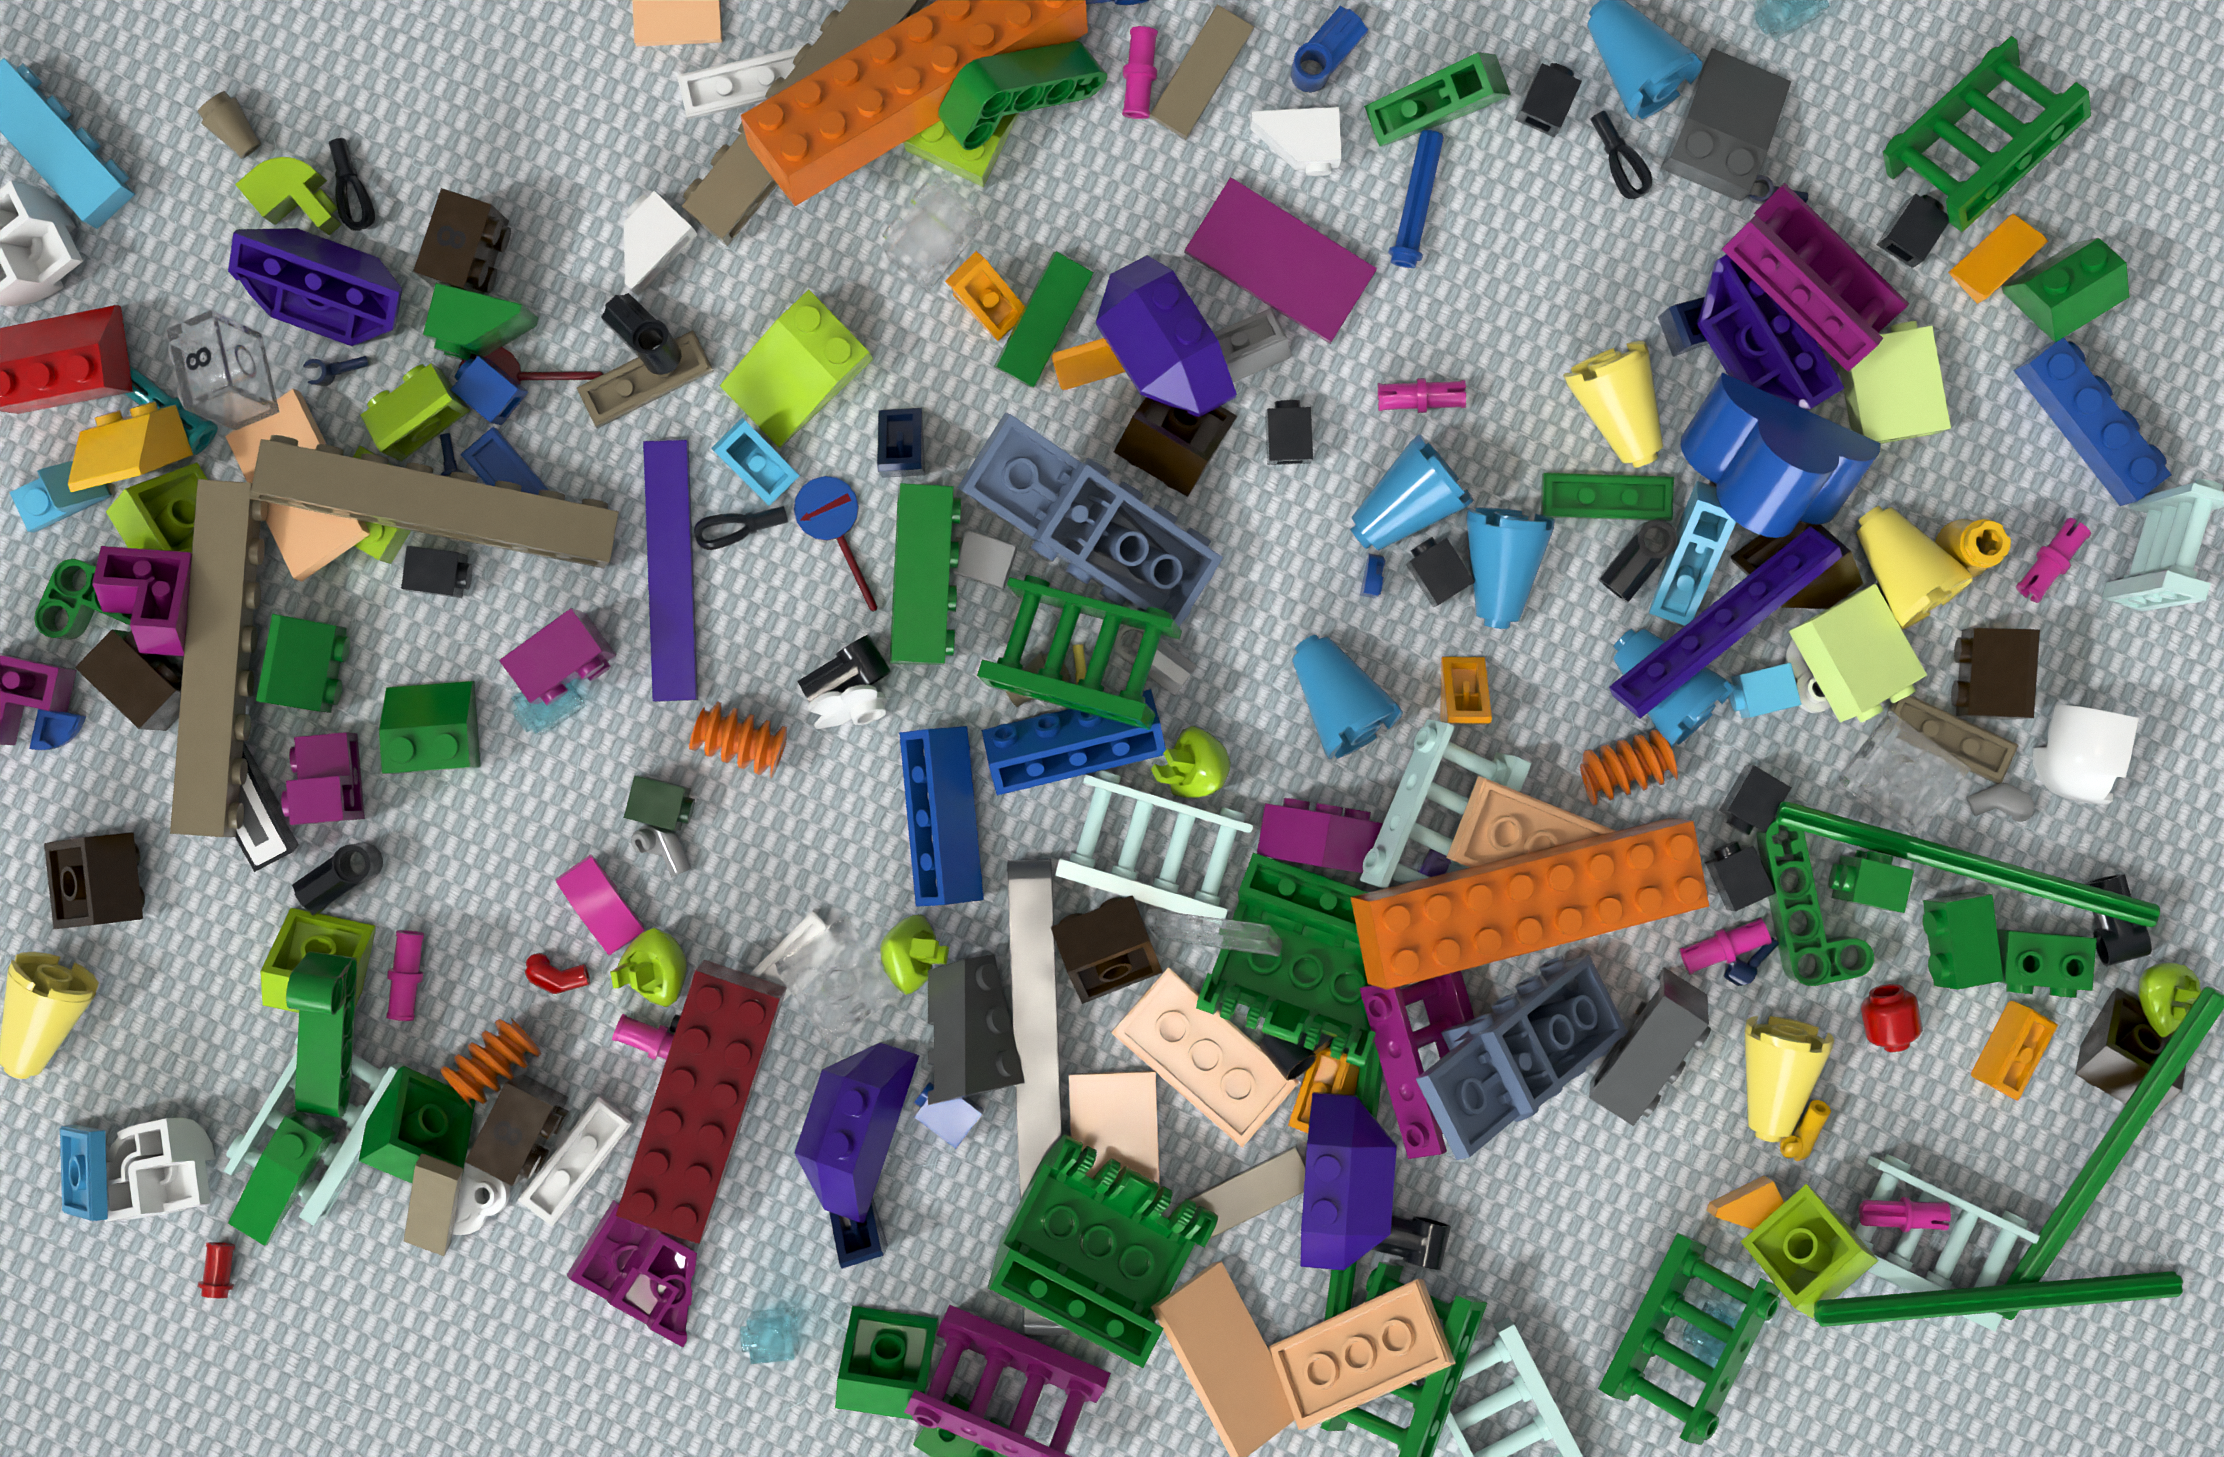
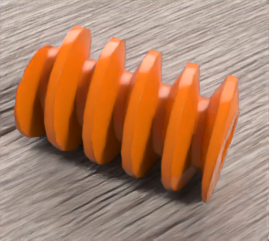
M717 701L710 711L705 710V707H703L696 720L690 738L689 749L696 751L705 742L704 751L706 756L713 757L721 748L722 762L729 763L737 754L739 768L745 769L754 760V773L762 775L770 766V777L772 779L785 749L787 727L782 726L775 735H772L771 721L766 720L759 729L754 728L753 714H749L742 723H739L737 708H733L726 717L721 716L722 703Z
M1657 729L1651 730L1649 733V742L1643 735H1635L1632 747L1626 740H1618L1616 743V753L1609 745H1602L1599 750V758L1593 750H1585L1582 763L1580 764L1584 787L1593 806L1598 804V791L1601 790L1611 801L1614 800V788L1618 785L1628 796L1631 795V781L1636 780L1644 791L1648 789V776L1650 775L1655 778L1659 785H1664V774L1667 770L1671 772L1676 780L1678 779L1676 761L1671 746Z
M512 1018V1024L501 1019L495 1021L498 1036L486 1030L481 1034L485 1044L484 1048L471 1042L468 1045L471 1059L457 1054L454 1060L458 1071H454L446 1066L440 1069L445 1080L471 1109L470 1099H474L482 1104L487 1102L483 1090L485 1086L495 1092L501 1090L497 1080L498 1075L509 1080L514 1078L510 1066L512 1063L524 1069L528 1066L524 1052L527 1051L537 1057L541 1055L537 1045Z

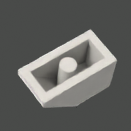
M1339 107L1252 111L1250 129L1294 170H1305L1308 176H1323L1331 174L1332 168L1339 167L1341 162Z
M655 191L648 197L642 195L637 198L627 210L629 217L624 221L625 284L637 296L698 235L693 227Z

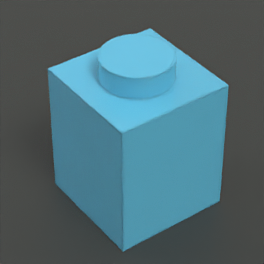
M1791 663L1731 676L1735 689L1729 696L1733 710L1735 712L1740 711L1741 718H1751L1801 705Z

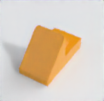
M977 251L945 280L947 285L953 290V296L997 341L1017 323L1025 307L989 262Z

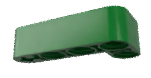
M1080 41L978 58L966 64L959 71L939 108L938 117L963 149L973 150L990 139L1003 116L1088 99L1104 86L1107 80V73Z
M67 559L59 563L54 569L36 609L34 620L39 632L46 637L72 640L85 632L95 610L127 625H130L132 614L102 612L92 584L97 564L77 559ZM79 569H83L86 574V583L82 589L77 591L73 586V575ZM64 608L68 614V623L60 631L57 629L54 620L57 612Z
M1774 818L1766 833L1757 832L1756 834L1760 860L1775 892L1768 899L1785 975L1794 982L1806 986H1818L1858 978L1867 974L1873 966L1874 953L1866 941L1849 936L1826 939L1804 831L1780 825L1776 822V818ZM1779 830L1788 832V839H1784L1782 845L1773 843L1772 835L1778 834ZM1784 854L1793 855L1794 860H1779L1776 862L1775 857H1785ZM1793 868L1797 873L1798 883L1793 890L1787 892L1781 886L1780 877L1786 869ZM1800 910L1806 916L1807 925L1801 933L1794 934L1789 927V920L1794 912ZM1853 945L1858 952V959L1852 967L1845 968L1841 962V953L1845 947ZM1810 953L1815 960V969L1809 976L1803 977L1799 973L1798 962L1803 955Z
M309 951L290 975L286 991V1004L289 1009L299 1010L295 1109L298 1112L342 1118L347 1110L351 1091L357 961L354 957Z

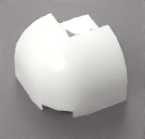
M9 181L0 189L1 306H21L53 295L64 288L60 279L83 262L69 234L76 226L68 213L55 199L41 189L15 181Z
M2055 704L2053 718L2048 729L2047 747L2033 748V766L2039 780L2050 792L2069 800L2097 805H2107L2113 802V793L2109 792L2117 776L2126 778L2139 718L2098 709Z
M183 1117L165 1118L129 1126L117 1132L118 1138L112 1143L106 1158L108 1219L105 1222L174 1213L188 1208L211 1204L206 1161L215 1160L216 1157L212 1142L205 1130L197 1122Z

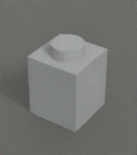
M966 530L964 539L956 537L954 541H959L958 568H953L954 574L1004 590L1017 553V547L970 530Z

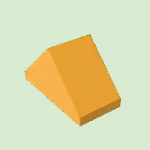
M1442 657L1440 722L1471 725L1491 724L1492 713L1485 657Z
M1763 1175L1709 1202L1706 1211L1714 1217L1754 1230L1784 1204V1201L1774 1181Z

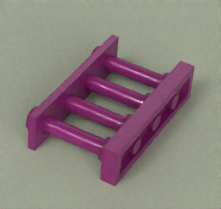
M1784 183L1754 212L1755 216L1726 243L1722 250L1849 372L1880 344L1883 337L1879 332L1907 308L1910 303Z
M1457 971L1426 979L1402 989L1399 986L1387 990L1373 985L1359 988L1371 1031L1376 1032L1375 1045L1408 1159L1446 1153L1447 1149L1442 1136L1443 1132L1416 1081V1078L1424 1073L1418 1049L1435 1042L1441 1059L1450 1052L1441 1032L1449 1027L1475 1018L1462 972ZM1423 1000L1430 1025L1412 1031L1405 1006Z
M949 1304L936 1333L937 1336L944 1338L947 1345L928 1392L924 1394L914 1390L904 1413L913 1416V1420L924 1427H940L1008 1457H1072L1065 1453L1084 1402L1092 1401L1097 1403L1107 1386L1111 1373ZM969 1349L984 1355L987 1363L966 1412L943 1402V1399L962 1352ZM1012 1367L1025 1373L1028 1379L1009 1428L1006 1429L985 1420L984 1416L1003 1368ZM1052 1384L1065 1390L1068 1397L1048 1447L1025 1437V1433L1043 1386Z

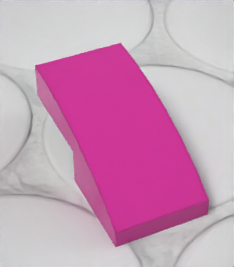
M591 854L555 879L569 903L608 955H611L645 931L643 923L620 896L617 886Z

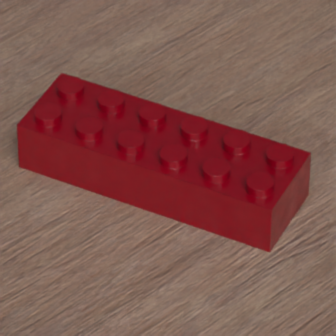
M703 960L695 970L616 1213L617 1217L700 1244L709 1227L787 987L707 960Z

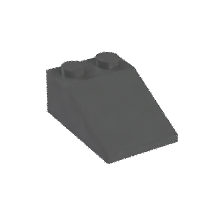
M1711 48L1661 169L1740 202L1753 188L1768 152L1792 81Z

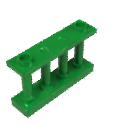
M2010 36L1999 47L1990 49L1975 69L1904 133L1895 135L1883 151L1886 173L1891 179L1894 180L1909 166L1948 196L1946 206L1949 223L1961 232L1968 228L2091 116L2089 91L2079 83L2075 82L2064 93L2056 94L2019 68L2018 40L2013 36ZM2005 79L2045 108V110L2032 122L2023 123L1987 97V95ZM1973 108L2013 139L1999 152L1995 151L1992 153L1954 124ZM1941 137L1977 164L1980 169L1967 181L1959 182L1922 153Z
M1026 575L1024 581L1009 577L1007 586L1018 597L1023 599L1003 658L999 657L997 663L982 659L977 676L987 686L1151 730L1155 713L1144 703L1146 698L1142 694L1161 635L1176 639L1181 637L1182 630L1172 620V614L1153 607H1147L1146 612L1050 588L1048 581L1035 576ZM1039 603L1062 608L1063 610L1044 668H1039L1037 674L1022 670L1023 665L1020 664V660ZM1081 613L1104 620L1085 678L1079 679L1078 685L1063 681L1064 676L1060 673ZM1120 624L1142 629L1144 633L1126 689L1120 690L1119 696L1103 692L1104 687L1101 683Z
M1677 1233L1598 1390L1612 1398L1627 1402L1631 1396L1636 1394L1686 1423L1679 1438L1689 1443L1702 1445L1704 1440L1710 1439L1715 1433L1719 1424V1417L1717 1415L1765 1320L1769 1321L1775 1315L1780 1304V1298L1778 1297L1780 1290L1774 1283L1762 1278L1759 1279L1754 1289L1705 1262L1703 1254L1707 1246L1693 1238ZM1698 1277L1746 1304L1735 1328L1685 1301L1683 1293L1690 1279ZM1678 1316L1726 1344L1715 1368L1665 1340L1663 1332L1670 1318ZM1657 1355L1706 1383L1695 1407L1645 1379L1643 1371L1651 1357Z
M1379 1262L1378 1267L1371 1272L1367 1280L1366 1290L1368 1295L1365 1302L1405 1285L1399 1282L1404 1266L1397 1263ZM1430 1295L1439 1319H1442V1323L1445 1326L1443 1331L1456 1363L1428 1375L1425 1384H1422L1420 1387L1410 1383L1390 1392L1413 1403L1415 1412L1410 1426L1402 1428L1356 1407L1322 1422L1320 1428L1326 1431H1345L1349 1422L1398 1445L1399 1457H1433L1487 1302L1474 1296L1456 1295L1453 1301L1447 1303Z

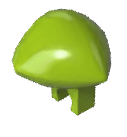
M1190 726L1182 730L1173 749L1167 748L1163 754L1168 764L1164 766L1154 764L1151 768L1157 782L1170 784L1173 795L1183 798H1197L1211 795L1223 787L1230 771L1231 762L1226 748L1218 739L1209 732L1196 726Z
M922 914L912 915L901 920L889 930L880 944L883 967L893 983L905 995L919 990L928 981V970L932 969V964L947 965L949 947L939 946L935 933Z
M658 928L649 929L641 933L629 945L621 956L617 968L610 971L613 988H621L629 984L632 989L649 1002L669 1007L677 1001L681 994L687 973V960L681 946L670 934Z
M2177 963L2155 964L2144 970L2138 980V997L2143 1012L2151 1027L2160 1037H2166L2177 1029L2201 993L2200 980L2195 973L2187 966Z

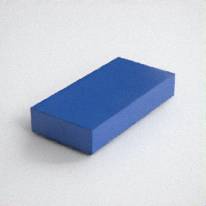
M494 426L460 454L486 485L495 486L496 481L512 482L522 486L521 492L535 495L539 494V490H549Z

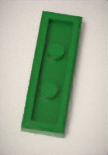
M1057 251L1053 252L994 367L1023 384L1034 388L1094 272Z
M1543 473L1541 514L1552 518L1672 521L1674 477Z

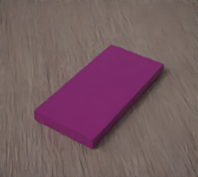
M1231 177L1184 250L1185 254L1329 344L1333 341L1377 270L1371 264Z

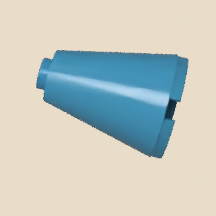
M1600 0L1590 10L1589 15L1591 18L1587 23V27L1624 107L1632 119H1636L1637 115L1641 119H1645L1665 108L1680 96V93L1676 90L1677 87L1685 79L1691 85L1702 70L1703 62L1696 53L1627 1Z
M1419 434L1410 441L1353 514L1352 520L1356 525L1350 530L1365 549L1373 545L1377 550H1381L1468 507L1474 499L1467 489L1463 491L1457 483L1459 478L1434 447L1429 442L1426 444L1423 436Z
M1478 507L1476 511L1467 509L1466 519L1472 578L1475 581L1473 589L1476 616L1484 618L1485 626L1509 629L1510 622L1520 621L1554 530L1555 519L1535 513L1534 521L1528 520L1529 516L1523 515L1522 511L1485 507Z
M1630 629L1614 644L1613 647L1618 652L1613 660L1624 675L1665 641L1646 629H1642L1637 633ZM1704 667L1647 714L1656 729L1669 742L1672 749L1676 743L1678 745L1681 744L1713 715L1711 712L1716 707L1714 703L1718 700L1723 704L1732 694L1735 687L1727 679Z
M1312 635L1295 647L1297 654L1293 657L1292 662L1323 750L1328 759H1332L1334 755L1337 759L1359 750L1377 738L1375 733L1381 728V724L1384 723L1387 729H1390L1402 717L1403 711L1399 705L1329 637L1319 639L1317 635Z

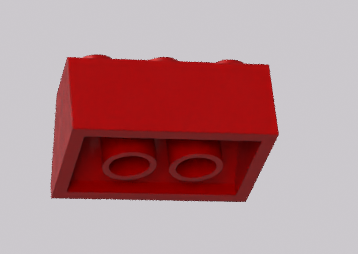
M119 305L0 328L1 412L21 414L133 392L122 310Z

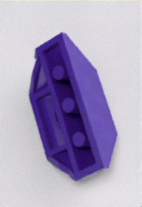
M298 228L237 229L233 233L228 272L235 280L241 281L249 295L271 318L349 346L357 345L382 333L390 332L396 327L403 289L378 257Z
M1727 254L1715 261L1697 325L1729 376L1807 411L1845 388L1816 340Z
M1146 255L1110 274L1096 319V326L1140 395L1171 407L1187 410V413L1197 417L1236 398L1237 393L1219 341L1172 269Z
M879 1042L822 1069L794 1154L824 1210L860 1223L865 1222L920 1055Z
M1312 1093L1305 1166L1300 1267L1344 1271L1391 1235L1397 1145L1366 1109L1357 1095Z

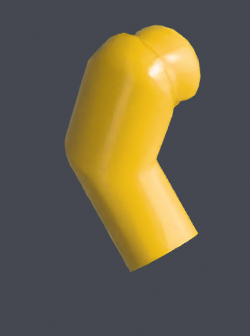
M1820 1100L1811 1101L1794 1134L1781 1139L1780 1151L1785 1158H1794L1795 1161H1801L1810 1156L1818 1136L1831 1113L1830 1107L1825 1102Z

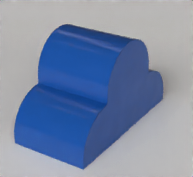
M1722 372L1681 436L1680 446L1688 463L1702 476L1717 484L1716 494L1718 501L1733 520L1759 535L1779 538L1792 533L1799 521L1810 524H1825L1832 521L1879 455L1881 443Z

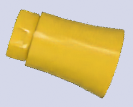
M1958 519L1948 523L1940 530L1935 543L1966 567L1974 578L1982 574L1987 568L1995 566L2003 560L2009 552L2011 538L2007 536L2003 525L1987 519L1977 521ZM1976 540L1980 543V551L1976 545Z

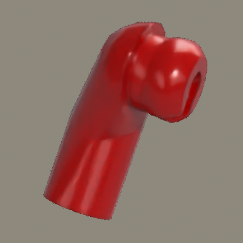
M542 953L529 956L525 962V975L528 981L551 994H559L590 985V976L585 964L560 971L550 965L549 959Z

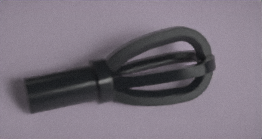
M1601 111L1590 120L1605 145V152L1607 155L1609 154L1610 170L1620 193L1628 199H1637L1644 196L1652 186V174L1640 155L1626 144L1624 138L1619 136L1607 112ZM1618 152L1625 157L1642 183L1640 189H1635L1630 184L1619 161Z
M333 139L329 141V147L336 169L335 197L339 217L352 231L367 229L375 221V211L365 187L357 178L358 174L356 169L353 168L346 139ZM349 181L357 193L362 208V218L359 222L353 221L347 193V182Z
M781 506L754 514L752 512L745 513L746 515L729 513L705 517L695 525L694 534L696 542L701 548L706 550L726 547L745 538L749 533L754 534L757 533V530L788 523L785 508ZM727 523L745 524L740 530L714 540H705L702 536L703 530L707 527Z

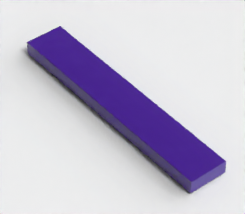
M643 441L653 702L698 700L689 441Z
M1811 526L1808 527L1610 685L1609 689L1612 696L1641 719L1842 558L1840 547Z

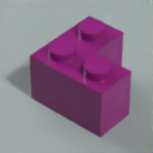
M101 546L92 583L102 612L132 614L130 627L139 653L184 656L192 560L191 552Z
M570 608L499 661L529 703L539 705L541 702H544L548 706L568 692L565 685L573 679L584 680L588 678L589 681H593L611 668L608 661L616 656V653L585 612Z
M0 653V745H16L24 706L47 711L68 712L77 670Z
M344 732L294 737L295 747L290 748L289 759L293 773H297L298 780L286 781L287 790H283L281 795L283 814L285 817H289L290 825L365 819L358 734Z
M1284 798L1283 806L1265 803L1257 854L1314 866L1363 873L1365 856L1374 847L1383 825L1380 822L1370 821L1371 812L1345 808L1344 816H1342L1343 807L1321 803L1316 804L1315 811H1309L1310 802Z

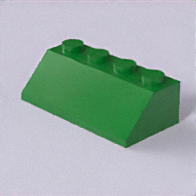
M900 483L897 498L889 664L944 665L945 655H954L955 629H947V612H956L957 585H949L950 567L958 568L959 541H951L952 524H960L961 497H953L954 486Z

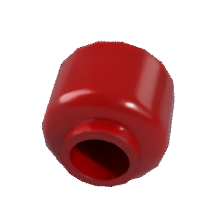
M1886 984L1870 990L1869 996L1860 1005L1867 1040L1875 1046L1884 1047V1050L1887 1052H1900L1908 1049L1910 1043L1916 1040L1923 1031L1917 998L1913 993L1904 990L1901 985Z

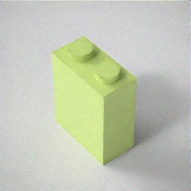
M1917 321L1890 326L1891 333L1881 334L1883 340L1849 372L1839 364L1842 384L1845 387L1844 395L1852 431L1883 444L1939 434L1951 429L1933 326L1918 328Z
M1876 583L1848 596L1831 608L1822 611L1789 631L1839 722L1857 717L1861 723L1883 711L1880 703L1888 698L1892 703H1895L1916 691L1912 684L1927 676Z

